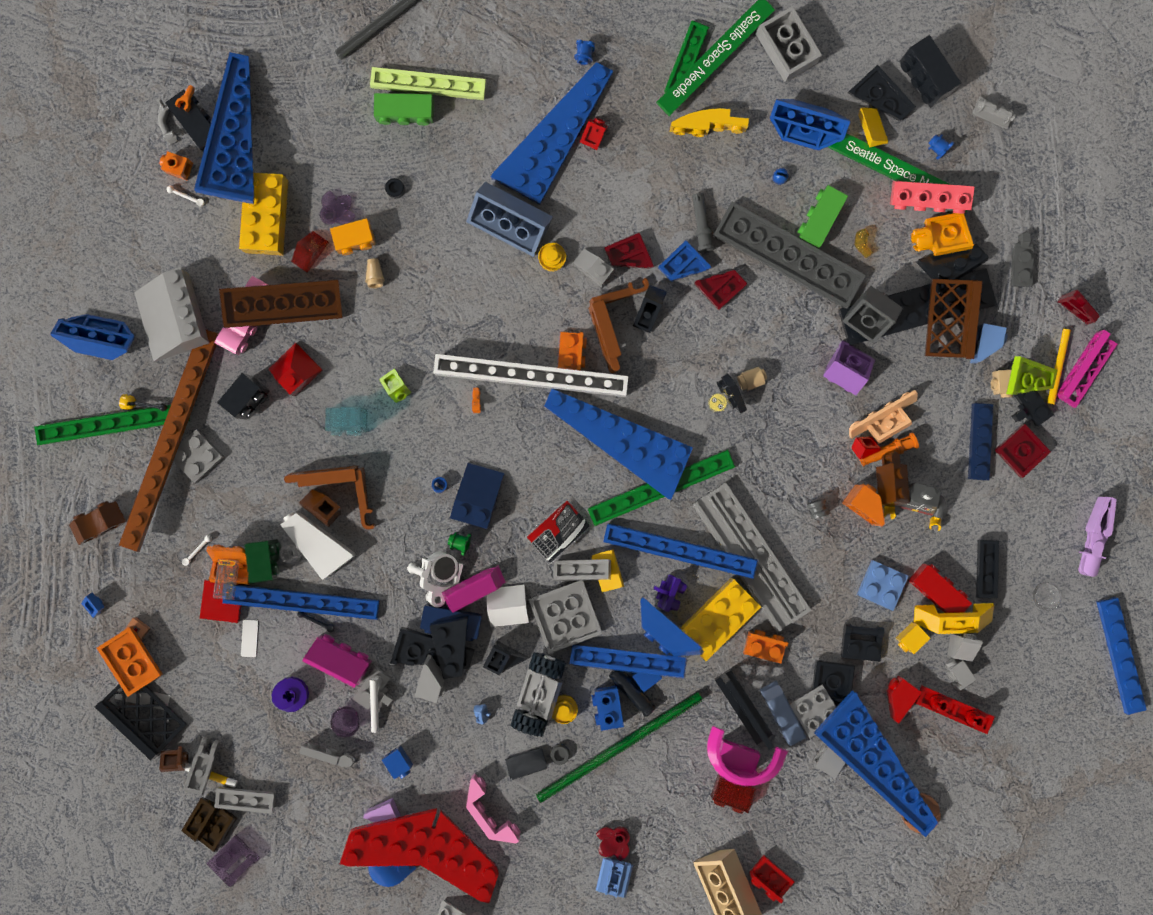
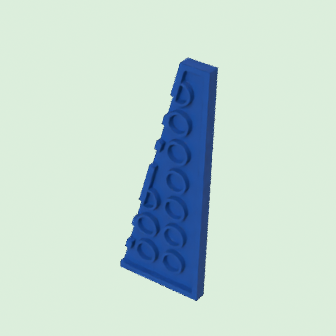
M852 690L814 731V734L926 837L936 827L938 821L910 780L909 775L900 764L889 743L881 734L877 724L859 699L858 694Z

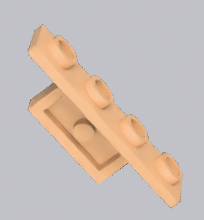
M917 391L906 392L900 399L887 403L883 409L870 413L864 420L854 422L849 428L850 438L852 439L869 430L879 444L911 426L912 421L903 409L917 401Z

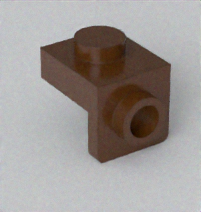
M178 746V750L161 751L160 772L185 771V764H188L189 761L188 752H186L183 746Z

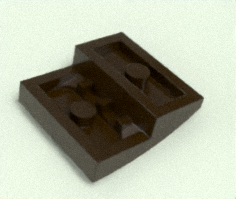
M201 797L181 831L194 842L200 841L211 851L215 852L218 851L237 817L226 809L214 808V802Z

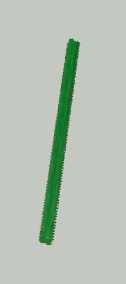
M696 692L690 698L688 697V700L682 701L680 705H675L674 709H669L668 713L661 714L662 717L659 715V717L655 718L656 720H651L650 724L647 723L641 729H637L635 733L629 734V737L623 738V741L621 739V742H617V745L615 743V746L609 747V750L603 751V754L597 755V758L591 759V762L589 761L585 765L582 764L583 767L576 768L575 772L572 770L571 774L564 775L565 778L558 779L559 782L552 783V786L550 784V787H546V790L544 788V791H540V794L538 792L536 796L539 802L548 800L547 798L556 795V793L562 791V789L564 790L574 781H578L582 776L584 777L590 771L597 769L598 766L605 764L604 762L611 760V758L613 759V757L617 756V754L619 755L625 749L627 750L637 741H641L643 737L645 738V736L647 737V735L654 733L653 731L662 728L661 726L668 724L674 718L676 719L680 714H684L686 710L692 709L694 705H698L703 700L699 692Z

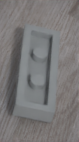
M611 560L554 561L553 580H611Z
M218 787L216 788L214 808L272 814L275 807L276 792Z

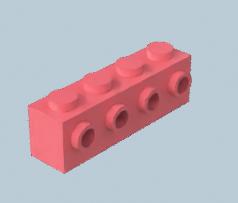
M893 181L890 204L895 205L894 209L906 210V206H914V210L926 211V207L934 208V212H945L946 209H953V213L965 214V210H971L975 187Z

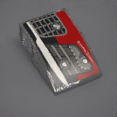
M566 498L524 538L550 566L580 539L592 525Z

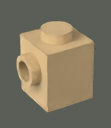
M1012 370L992 372L991 389L994 395H1000L1001 398L1013 397V395L1006 394Z

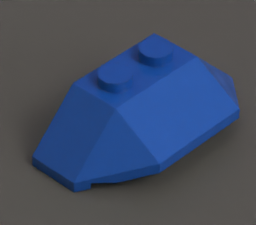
M776 99L770 115V120L783 141L818 151L844 140L850 124L849 119L830 109L795 99Z
M89 314L74 316L68 319H58L50 333L52 337L76 353L108 360H114L125 354L135 338L125 322Z
M645 598L640 600L642 628L646 632L644 634L645 637L652 643L656 640L660 644L658 648L666 655L669 653L674 657L702 655L704 652L702 647Z

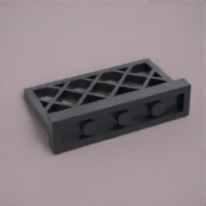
M731 669L714 679L755 743L758 745L763 742L768 750L772 749L774 746L768 739L773 735Z
M118 684L95 708L149 760H153L187 724L147 685L142 688L144 691L138 690L135 692L136 705H126V694L123 689L122 692H118L121 689L120 684ZM140 693H147L150 696V704L140 705ZM115 694H122V706H115L109 700ZM154 706H161L164 709L163 718H153ZM136 707V719H128L125 716V709ZM140 707H150V718L139 719ZM175 719L180 724L175 731H167V720ZM153 720H164V731L153 732ZM139 721H150V732H142L139 729ZM153 734H164V742L159 747L153 743Z

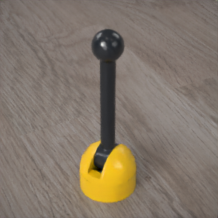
M122 394L119 400L120 408L125 410H131L136 405L160 409V411L167 410L165 404L155 405L136 402L135 397L128 394Z

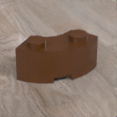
M109 501L102 502L97 505L98 508L86 515L81 513L73 517L74 520L69 526L78 545L100 537L102 533L114 530L126 522L116 501L109 503Z

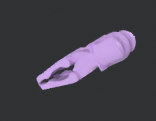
M1113 497L1097 498L1086 525L1087 540L1085 542L1084 552L1079 551V553H1082L1078 571L1082 575L1097 576L1102 558L1106 559V557H1102V552L1105 549L1108 537L1113 532L1117 501Z

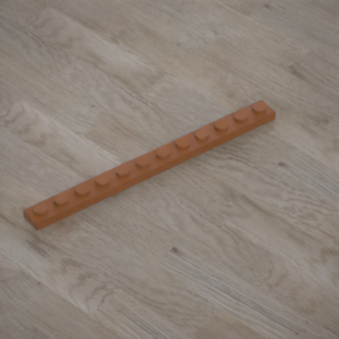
M206 330L209 343L191 350L119 546L140 552L217 345L215 341L218 333Z

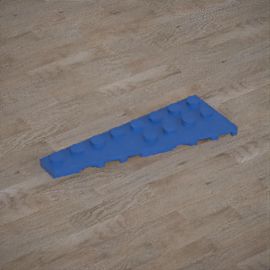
M229 52L194 190L196 193L254 204L249 56Z
M596 62L492 173L491 179L540 205L609 82L613 71Z
M551 389L544 405L545 408L565 421L667 499H672L693 447Z

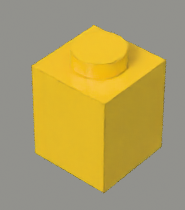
M913 622L896 637L900 642L898 646L905 653L910 652L912 654H915L931 639L918 624Z

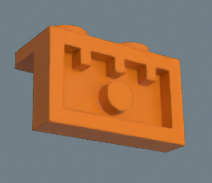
M560 332L558 368L581 371V368H585V356H582V349H586L587 337H583V332Z
M757 629L754 632L749 631L743 654L781 664L785 648L789 644L784 640L785 637L773 634V637L765 635L766 632Z

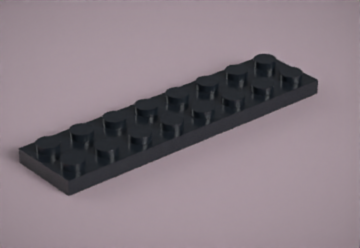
M987 268L968 273L958 279L982 281L979 310L997 305ZM931 284L888 295L892 301L903 309L896 322L881 337L927 325ZM936 284V292L940 297L949 290L948 287L941 290ZM959 284L954 289L959 297L966 293L967 284ZM952 292L943 298L948 306H951L958 300ZM941 301L934 306V312L938 316L947 309ZM959 302L952 310L957 316H960L964 312L965 306ZM849 306L847 309L841 308L838 310L841 321L844 320L852 306ZM949 311L941 319L945 320L954 316ZM842 322L849 346L869 341Z

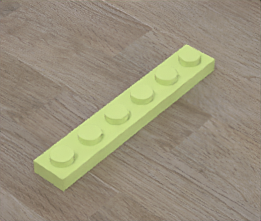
M372 67L370 87L372 89L484 100L486 79Z

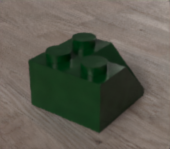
M278 539L244 544L249 583L277 579V575H279L277 561L280 559V554H282V547L278 543Z

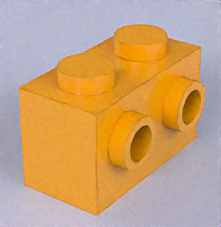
M367 218L330 228L335 250L343 256L350 255L357 249H371L372 245L376 244L371 223Z

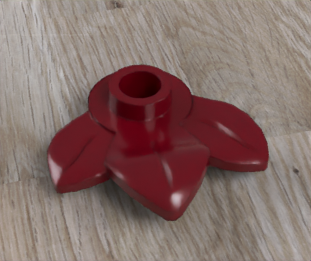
M620 826L615 829L603 827L596 832V836L602 840L598 850L601 856L610 857L615 855L619 861L627 857L630 850L628 845L630 834L625 827Z

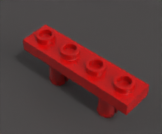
M921 685L919 691L922 693L915 701L917 705L988 734L995 718L993 715Z

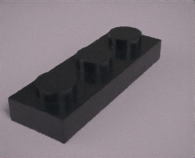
M978 540L976 597L998 598L999 541Z

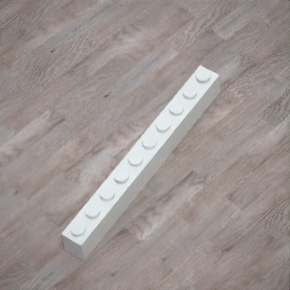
M435 354L433 371L438 376L626 397L628 376L440 354Z

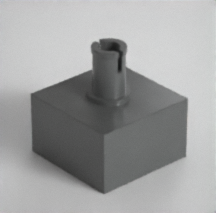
M871 285L849 309L842 322L874 344L896 322L903 308L892 301L887 294L884 295L885 292H880Z

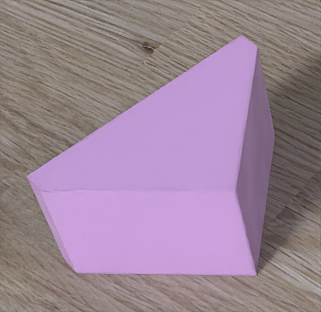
M393 798L369 808L363 818L372 822H379L401 816Z

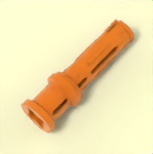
M911 432L909 436L901 439L896 438L892 443L880 447V452L860 459V462L864 467L881 460L884 454L896 451L902 455L904 451L919 448L918 440L915 434Z

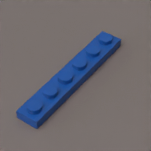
M1114 597L1097 601L1124 713L1130 715L1146 711L1119 598Z
M572 645L570 664L685 679L687 658Z

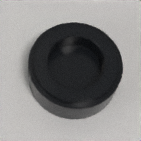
M392 178L386 182L385 191L389 197L397 199L404 194L405 186L401 180Z

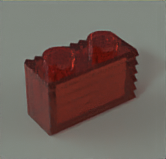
M718 774L710 796L714 804L725 807V805L731 806L733 811L743 814V812L749 813L756 789L753 786L732 783Z

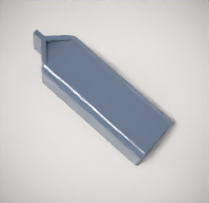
M774 681L759 689L786 743L792 746L805 739L806 735L778 682Z

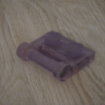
M235 835L206 864L227 886L232 887L236 880L252 864H256L260 860V857ZM244 855L247 859L232 874H228L227 870Z

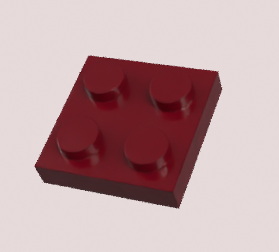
M1026 424L1018 427L995 449L999 456L1020 478H1024L1051 453Z

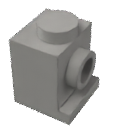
M951 658L945 663V668L948 671L946 674L954 682L952 685L956 689L961 691L976 680L964 660Z

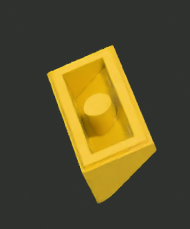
M860 108L858 116L869 148L888 143L878 110L874 108Z
M614 550L592 555V560H611V580H598L601 591L606 592L624 587Z

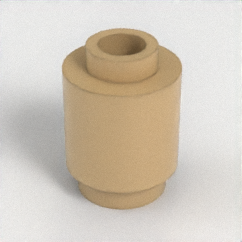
M756 367L742 372L740 376H737V380L742 391H749L765 385L767 375L764 369Z

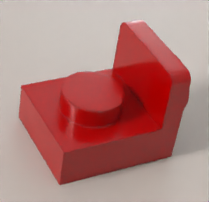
M596 117L590 119L580 143L598 150L608 128L605 125V121Z

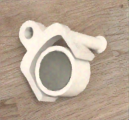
M439 551L431 554L428 559L422 558V568L412 562L408 565L407 570L411 574L415 573L421 576L420 586L429 591L426 594V600L433 607L439 608L445 603L442 592L459 584L464 564L457 562L452 555ZM429 575L432 579L442 583L450 580L452 582L447 585H433L428 583L427 579Z

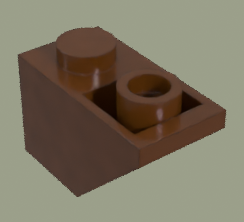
M313 489L299 502L304 509L328 528L341 515L340 506L326 495Z

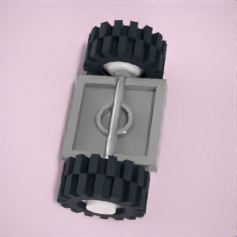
M533 653L517 703L518 707L525 710L516 709L514 711L510 724L513 729L536 737L544 735L562 686V682L556 679L562 678L566 666L565 661L543 653Z

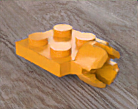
M962 213L928 218L924 222L925 227L916 228L911 233L912 244L916 243L913 246L914 250H932L934 256L969 250L974 246L965 215Z

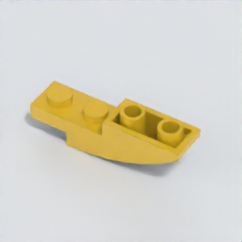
M731 109L701 110L689 113L671 122L670 132H674L675 135H685L687 133L693 134L694 137H704V135L708 134L709 128H712L716 132L731 130L732 133L740 134L746 132L749 118L730 117Z

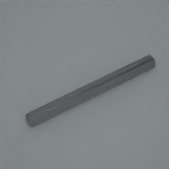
M399 0L335 50L336 55L343 60L419 0Z

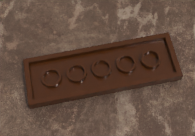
M338 280L219 289L224 328L342 318Z

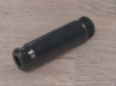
M612 670L609 677L613 679L614 683L635 707L643 713L644 717L649 716L656 709V706L651 703V700L625 671Z

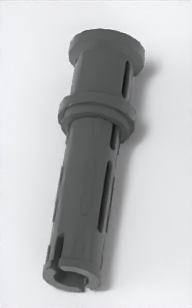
M696 193L692 195L697 224L695 236L698 237L699 243L697 250L699 253L713 251L715 248L711 241L712 230L708 228L704 193H699V196Z

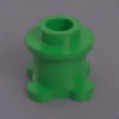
M458 532L451 534L448 539L450 550H459L461 555L465 556L470 548L472 534L468 533L467 537L460 535Z

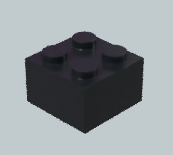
M241 373L217 403L234 418L246 420L255 414V408L259 403L262 404L266 401L270 390L253 376Z

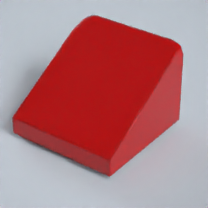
M856 437L851 447L859 459H864L881 451L873 437Z

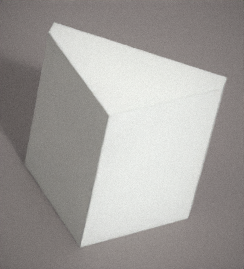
M525 584L500 587L498 590L487 595V612L491 627L529 623Z

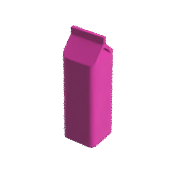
M499 566L488 568L443 591L442 595L448 608L454 613L498 590L506 582Z

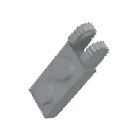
M202 738L198 751H196L183 788L184 791L198 795L204 794L220 741L215 740L210 754H205L204 751L208 744V738Z
M312 742L302 745L299 752L302 755L345 768L351 767L356 760L352 754L344 753L340 755L337 754L338 751L335 749L326 748L324 750L319 748L318 744Z

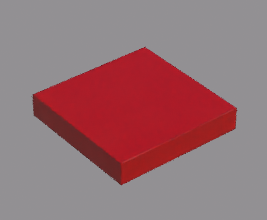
M204 580L200 619L239 623L242 605L222 603L223 595H216L222 594L223 589L220 588V585L217 584L216 586V583Z

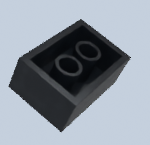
M930 35L911 46L899 61L902 70L911 78L913 87L919 90L923 102L928 104L930 108L949 97L961 84V81Z

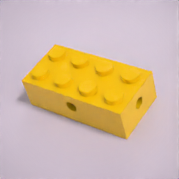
M253 173L254 204L242 202L239 249L250 254L283 255L288 179L283 174Z
M730 578L679 629L702 647L704 652L700 656L707 661L761 606L733 578Z

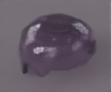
M339 707L331 715V729L339 737L347 738L353 736L360 727L359 714L352 707Z

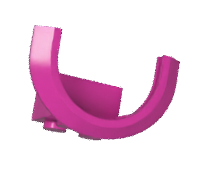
M712 726L707 742L708 756L714 769L726 780L738 785L755 786L771 780L781 770L788 750L776 747L768 767L758 773L756 768L761 755L759 751L722 739L724 729Z

